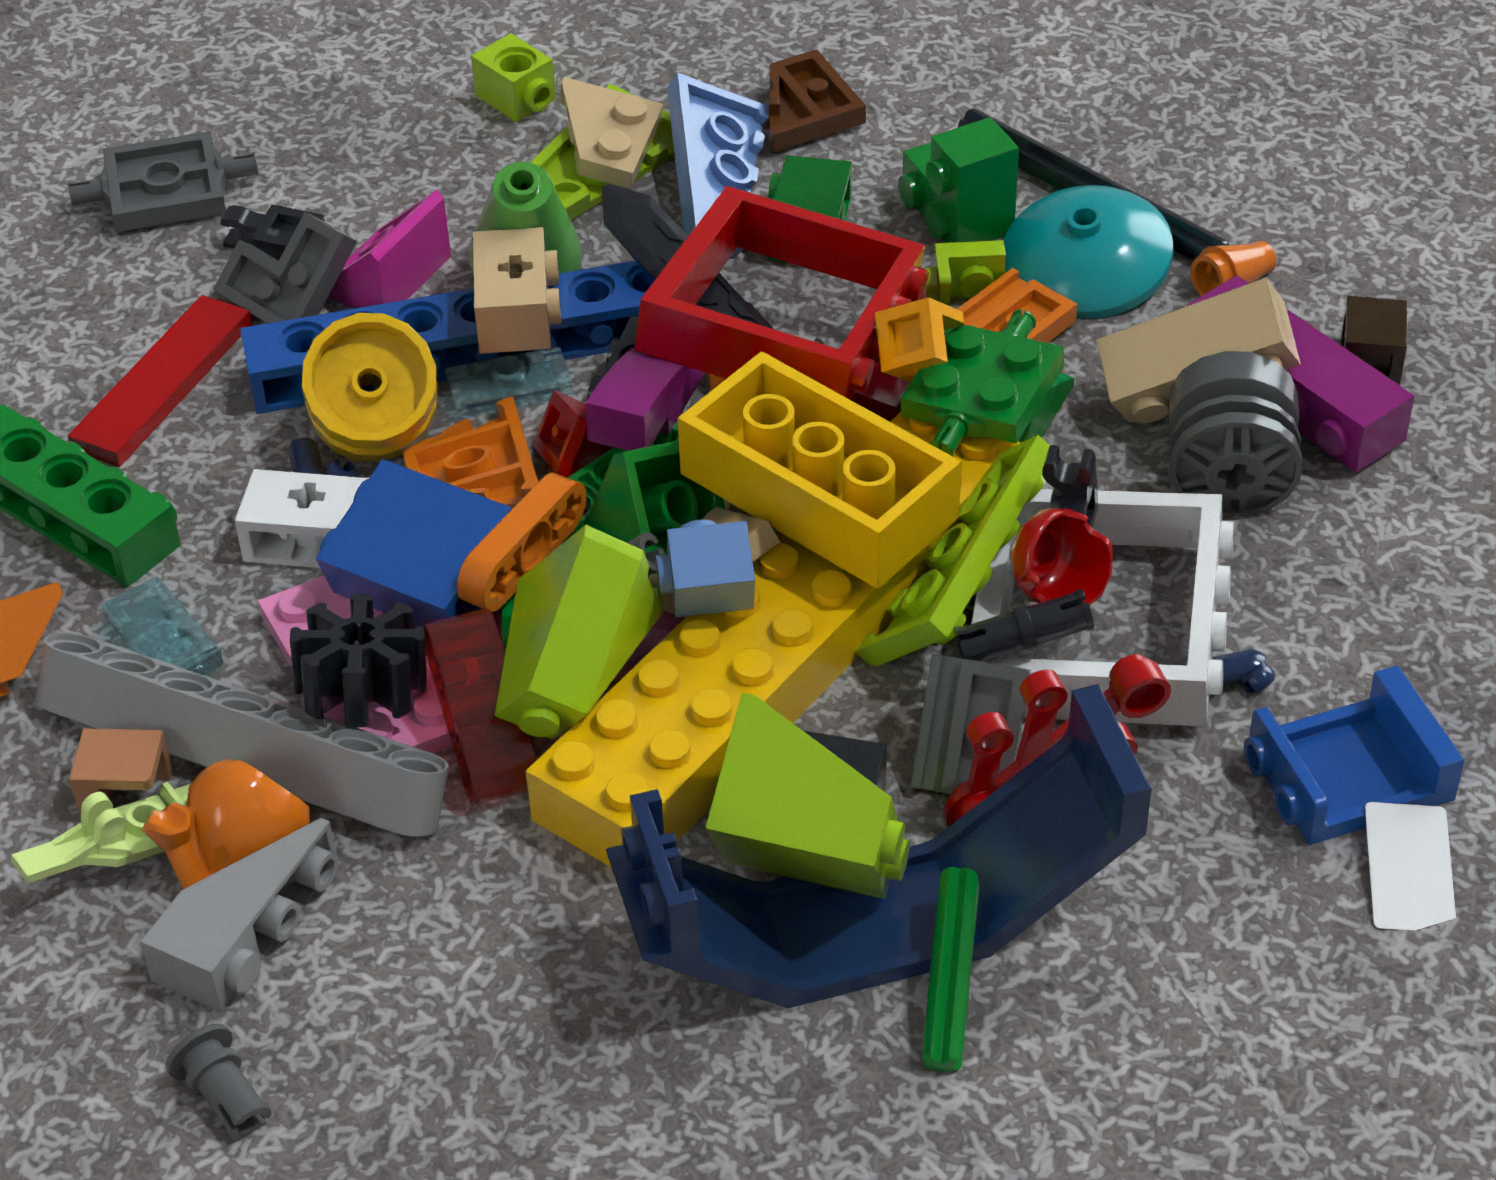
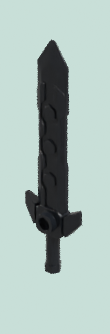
M611 184L603 186L604 226L629 252L641 268L656 280L687 239L688 235L650 195ZM718 273L696 304L706 309L774 329L755 307L745 301L720 273ZM815 338L814 342L824 344L819 338Z

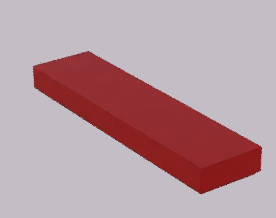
M201 295L67 435L68 441L77 443L89 456L121 467L241 337L240 328L252 325L250 310Z

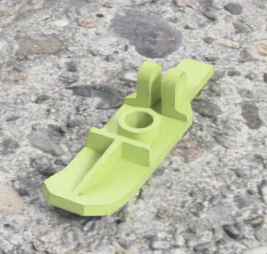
M169 782L161 784L159 794L113 808L112 802L105 793H92L82 803L79 824L48 843L12 854L11 862L28 884L82 865L120 867L165 852L145 835L141 829L154 810L161 812L174 802L186 806L188 788L191 784L173 789Z

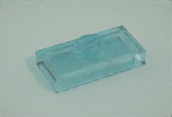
M560 347L513 356H502L497 359L445 368L447 385L457 420L498 413L495 403L511 396L514 398L517 409L549 403L553 390L573 398L572 382Z
M158 576L101 604L105 620L131 651L201 675H205L224 665L221 649Z

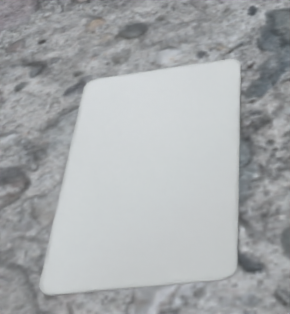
M1367 803L1365 813L1374 925L1380 929L1415 931L1456 918L1446 810L1439 806Z

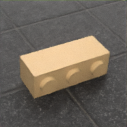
M1267 277L1096 340L1110 403L1128 422L1151 423L1167 416L1171 385L1184 368L1201 357L1224 351L1253 352L1275 360L1285 370L1301 365L1285 301Z

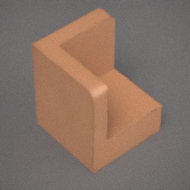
M83 728L69 778L80 819L82 803L92 793L103 792L112 802L115 790H150L155 780L171 779L173 769L163 730Z

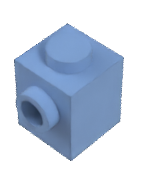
M695 520L682 525L680 528L667 529V554L656 555V570L660 595L672 594L675 618L754 609L755 575L747 521L717 524L711 520Z

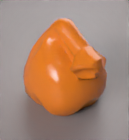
M225 759L212 764L199 773L188 788L186 806L174 802L161 812L154 810L149 815L141 831L165 851L183 890L310 824L309 806L256 768L241 760Z

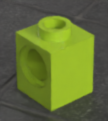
M510 33L471 55L475 96L515 122L533 112L544 110L551 102L556 100L553 59L514 34Z

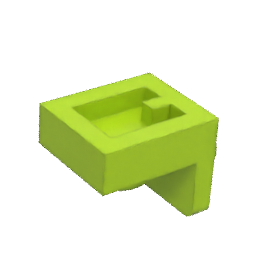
M1004 241L935 243L934 267H924L925 270L929 271L925 298L929 297L950 306L951 298L967 297L971 299L1005 274L1006 253Z

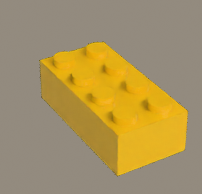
M762 351L678 417L680 471L682 475L750 515L767 520L772 528L876 589L881 588L959 518L962 461Z

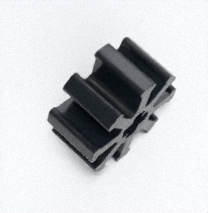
M360 594L349 597L351 618H341L328 610L325 603H318L307 609L308 630H301L299 627L291 628L290 650L294 693L304 694V707L308 715L318 720L322 719L324 713L344 702L345 725L351 728L367 727L369 725L368 703L372 701L391 711L392 717L395 719H399L412 711L411 690H417L419 693L427 691L425 628L417 626L414 629L413 609L402 602H396L394 608L374 618L372 595Z

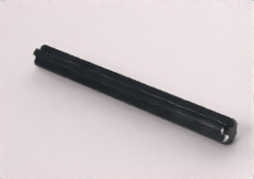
M969 109L965 116L959 120L958 127L991 116L978 109ZM991 117L1019 147L1018 168L1059 190L1076 186L1099 185L1125 190L1140 196L1152 204L1167 221L1172 234L1173 250L1193 261L1206 247L1229 245L1226 239Z

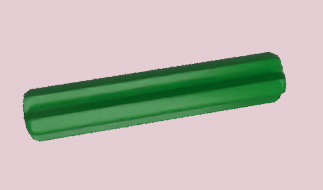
M947 867L940 873L921 1054L924 1067L936 1072H957L962 1066L979 893L978 875L976 871L970 868Z

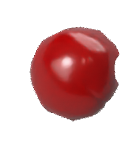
M1051 507L1040 510L1020 527L1010 551L1009 559L1016 585L1030 600L1041 603L1073 593L1074 590L1081 588L1086 596V600L1083 602H1088L1090 606L1103 595L1112 575L1113 547L1107 536L1099 533L1088 524V516L1067 508L1058 509Z

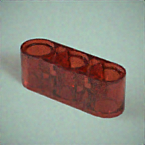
M485 608L423 623L422 626L425 628L426 658L463 786L470 803L476 805L528 792L526 770L536 761L530 736L523 732L518 725L495 716L505 652L491 611Z

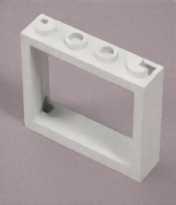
M1041 489L1031 501L1024 505L1017 517L1020 527L1040 510L1049 508L1053 489ZM1098 491V511L1093 529L1107 536L1112 545L1198 548L1187 666L1158 664L1171 686L1170 697L1159 710L1142 718H1128L1119 711L1115 717L1120 723L1207 727L1209 694L1221 695L1223 688V660H1212L1213 651L1225 652L1227 612H1216L1217 604L1229 605L1231 566H1220L1221 559H1233L1234 521L1222 520V494ZM1018 531L1009 543L998 550L990 564L993 568V574L988 583L976 594L972 624L1009 612L1015 581L1009 557ZM1003 656L985 661L1031 669V674L1045 669L1055 671L1068 693L1066 703L1058 710L1057 720L1069 719L1072 690L1099 684L1102 692L1107 690L1110 681L1109 673L1115 664L1114 662L1003 658ZM1026 705L1023 718H1026L1028 713V708Z

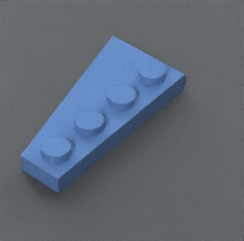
M677 73L667 86L683 230L689 236L726 186L750 193L752 187L757 182L759 168L755 167L756 158L763 148L765 134L761 133L762 125L768 119L770 106ZM737 247L730 258H736L743 249Z

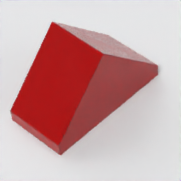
M553 390L532 446L556 474L569 477L614 447L587 441L585 403Z

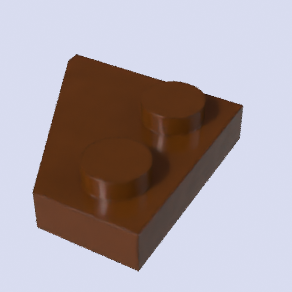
M817 49L770 64V149L773 153L866 123V105Z

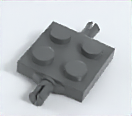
M209 131L104 148L105 166L101 172V178L74 183L69 182L68 188L72 206L105 200L112 210L116 232L223 215L226 211L223 191L227 184L226 180L252 175L257 176L259 174L254 152L222 158L221 154L214 148L212 134Z

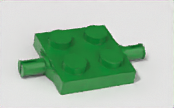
M1022 309L1015 310L1005 328L999 332L970 325H962L945 330L947 362L918 370L900 397L902 417L931 423L939 428V431L929 444L951 456H954V452L961 441L967 437H990L1017 444L1065 366L1063 346L1027 338L1031 330L1036 326V319L1026 310L1022 315Z

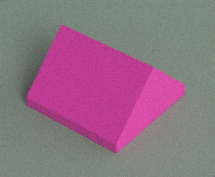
M437 189L372 234L349 256L328 298L353 308L409 299L451 257L445 200Z

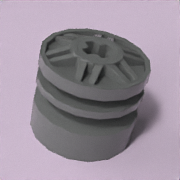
M1224 351L1201 357L1180 372L1170 387L1168 403L1169 434L1171 436L1169 456L1171 458L1170 478L1177 493L1222 494V512L1257 514L1268 511L1286 500L1299 484L1302 470L1301 436L1298 431V393L1291 375L1275 360L1253 352Z

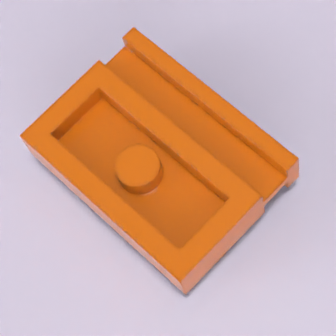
M1011 268L957 308L963 312L964 325L995 332L1002 331L1015 310L1022 309V315L1025 310L1029 311L1036 319V326L1031 330L1027 338L1049 343L1074 324L1077 316V303L1034 279H1031L1029 282L1023 281L1019 278V271Z

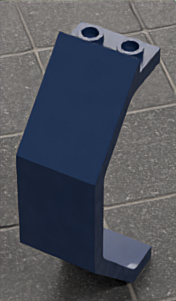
M1099 684L1071 691L1069 725L1064 736L1055 745L941 834L927 842L910 846L903 878L901 881L890 879L886 899L790 877L771 881H753L682 857L674 832L664 835L662 799L658 789L630 795L632 826L621 828L623 845L606 848V852L643 961L779 1006L792 1008L930 973L940 873L947 867L970 868L976 871L978 875L979 893L972 962L991 957L1146 835L1152 788Z

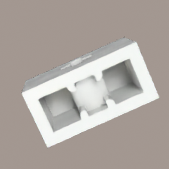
M253 469L235 518L243 562L320 568L315 558L320 552L323 539L329 531L337 527L352 505L358 487L364 480L369 478Z

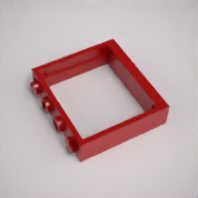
M726 186L640 299L635 351L682 364L727 379L762 351L847 399L852 400L857 390L866 392L873 374L874 362L880 364L875 312L921 300L923 287L929 278V271L921 268L925 245ZM737 247L877 289L840 349L696 305Z

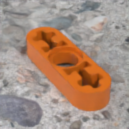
M555 473L545 475L468 554L458 575V597L462 601L490 612L500 609L516 592L518 579L559 547L575 530L586 505L585 486L580 482Z

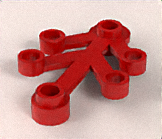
M1133 654L1120 659L1113 665L1109 673V688L1103 692L1114 715L1120 711L1128 718H1142L1156 712L1167 702L1171 694V686L1155 661L1146 659L1140 654ZM1048 669L1039 670L1029 675L1021 683L1019 692L1028 708V713L1016 760L1000 773L999 768L1002 754L1011 747L1014 741L1013 733L1005 718L998 712H987L977 716L969 723L966 728V736L975 751L968 781L957 786L944 804L943 818L948 827L1055 745L1064 736L1069 725V719L1053 731L1058 710L1064 706L1068 699V693L1055 671ZM1118 722L1135 755L1138 750L1136 741L1128 727Z

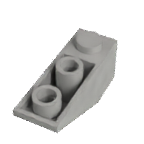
M320 818L181 890L140 941L151 981L222 1012L236 992L245 993L257 979L261 960L276 940L283 942L291 936L298 924L300 909L315 890L318 892L324 891L335 877L338 868V856L335 851L330 821Z

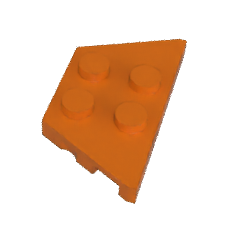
M513 396L496 402L499 417L476 429H473L471 420L465 418L446 428L439 435L427 438L403 450L406 468L510 506L511 509L538 483Z

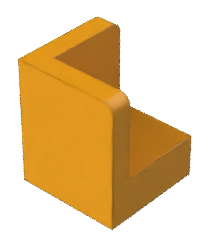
M929 297L875 312L881 372L911 382L918 370L946 363L947 353L944 330L964 325L963 312Z

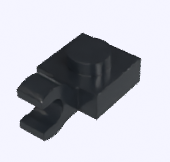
M271 204L266 214L256 213L242 206H228L220 222L222 226L235 229L230 230L223 242V247L235 248L238 241L242 240L279 261L304 212L325 222L324 215Z
M1050 445L1042 469L1043 478L1049 485L1054 487L1049 508H1067L1088 516L1087 522L1093 528L1098 511L1095 453L1091 449H1084L1081 463L1071 462L1068 464L1060 458L1059 446Z

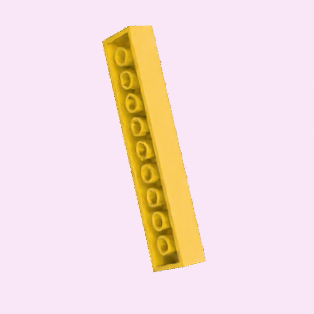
M902 411L890 421L927 443H930L939 431V428L931 423L902 417ZM967 437L961 441L953 456L962 461L960 507L999 453L1017 444L990 437ZM958 518L879 589H876L777 530L775 534L780 542L753 562L755 575L754 609L687 616L607 692L585 717L576 722L526 770L531 820L611 867L606 848L623 845L621 828L632 826L630 795L658 789L662 799L664 835L674 832L678 842L711 808L741 693L756 695L790 722L794 723L856 660L859 655L855 651L868 634L877 636L890 625L894 617L886 611L889 604L900 589L906 588L909 590L922 575L931 569L922 559L935 541L939 540L955 525L964 522Z

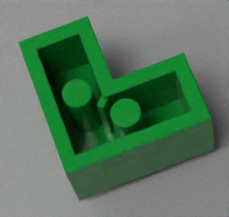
M991 117L931 136V142L903 151V173L898 179L901 198L907 207H916L925 217L928 230L935 239L943 238L946 243L994 241L1003 238L1015 219L1019 147Z

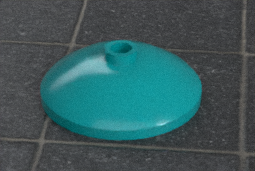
M1076 186L1051 193L1024 209L1014 219L1004 238L1006 253L1005 273L1014 268L1019 271V278L1023 281L1029 282L1031 279H1034L1077 303L1076 318L1082 319L1106 318L1140 305L1160 288L1168 276L1173 261L1172 234L1163 215L1140 196L1108 186Z

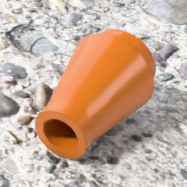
M1257 241L1252 244L1206 247L1192 262L1190 270L1192 284L1197 293L1203 296L1237 275L1248 283L1255 282L1275 269L1276 255L1273 248L1265 241Z

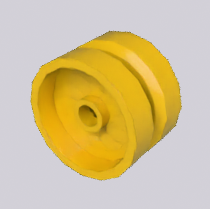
M356 313L332 322L314 338L303 361L302 390L306 410L314 431L333 452L357 462L389 460L403 455V450L426 438L437 415L436 364L427 342L408 323L387 314ZM371 385L374 391L367 392L362 390V388Z

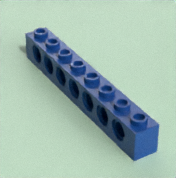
M635 260L559 273V285L548 286V289L559 288L561 324L550 325L551 349L480 354L474 310V288L240 328L256 414L306 406L302 390L303 361L314 338L332 322L353 314L381 313L408 323L427 342L436 364V381L438 383L608 353L612 339L614 337H621L630 317L639 316L640 299L655 279L649 276ZM371 385L362 388V390L367 392L374 391Z

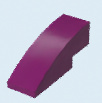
M633 347L611 367L585 402L587 441L628 451L651 446L658 433L670 434L671 429L689 402L705 372L635 351V347Z

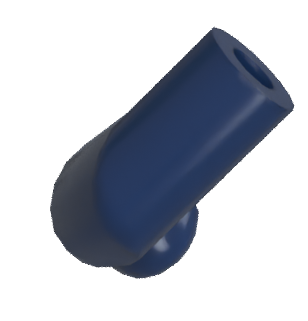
M299 438L289 445L288 452L293 472L358 477L355 466L349 461L346 462L343 469L340 467L339 459L331 460L327 466H323L318 445L311 438Z
M1252 648L1212 657V660H1223V688L1238 680L1243 690L1249 694L1255 691L1261 692L1275 680L1274 670L1264 661L1267 656ZM1209 694V700H1211L1215 695Z

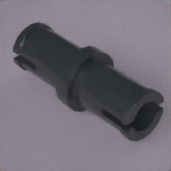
M1080 588L1074 590L1073 593L1028 607L1021 601L1009 605L1008 613L963 627H954V635L959 653L964 655L962 659L985 662L1020 650L1027 656L1038 652V645L1085 630H1094V621L1089 603L1083 602L1086 600L1085 593Z

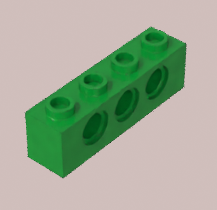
M4 404L0 406V509L126 588L181 546L176 525L177 513L165 496L158 492H149L131 481L119 468L114 466L108 467L89 456L77 443L62 440L47 431L35 418H26Z

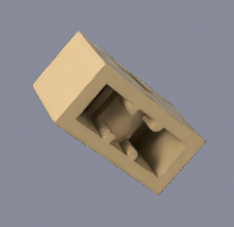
M543 227L473 232L474 310L479 353L551 349L550 325L561 324L559 288L548 289V286L559 285L557 250L545 251Z

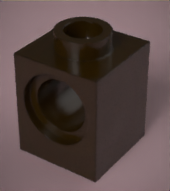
M1347 296L1340 345L1398 385L1401 382L1407 350V300Z

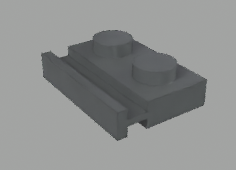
M932 654L911 788L952 794L957 786L968 781L975 751L966 736V728L974 718L987 712L1002 714L1014 736L1011 747L1002 754L999 773L1016 760L1026 705L1019 689L1021 683L1031 674V669Z

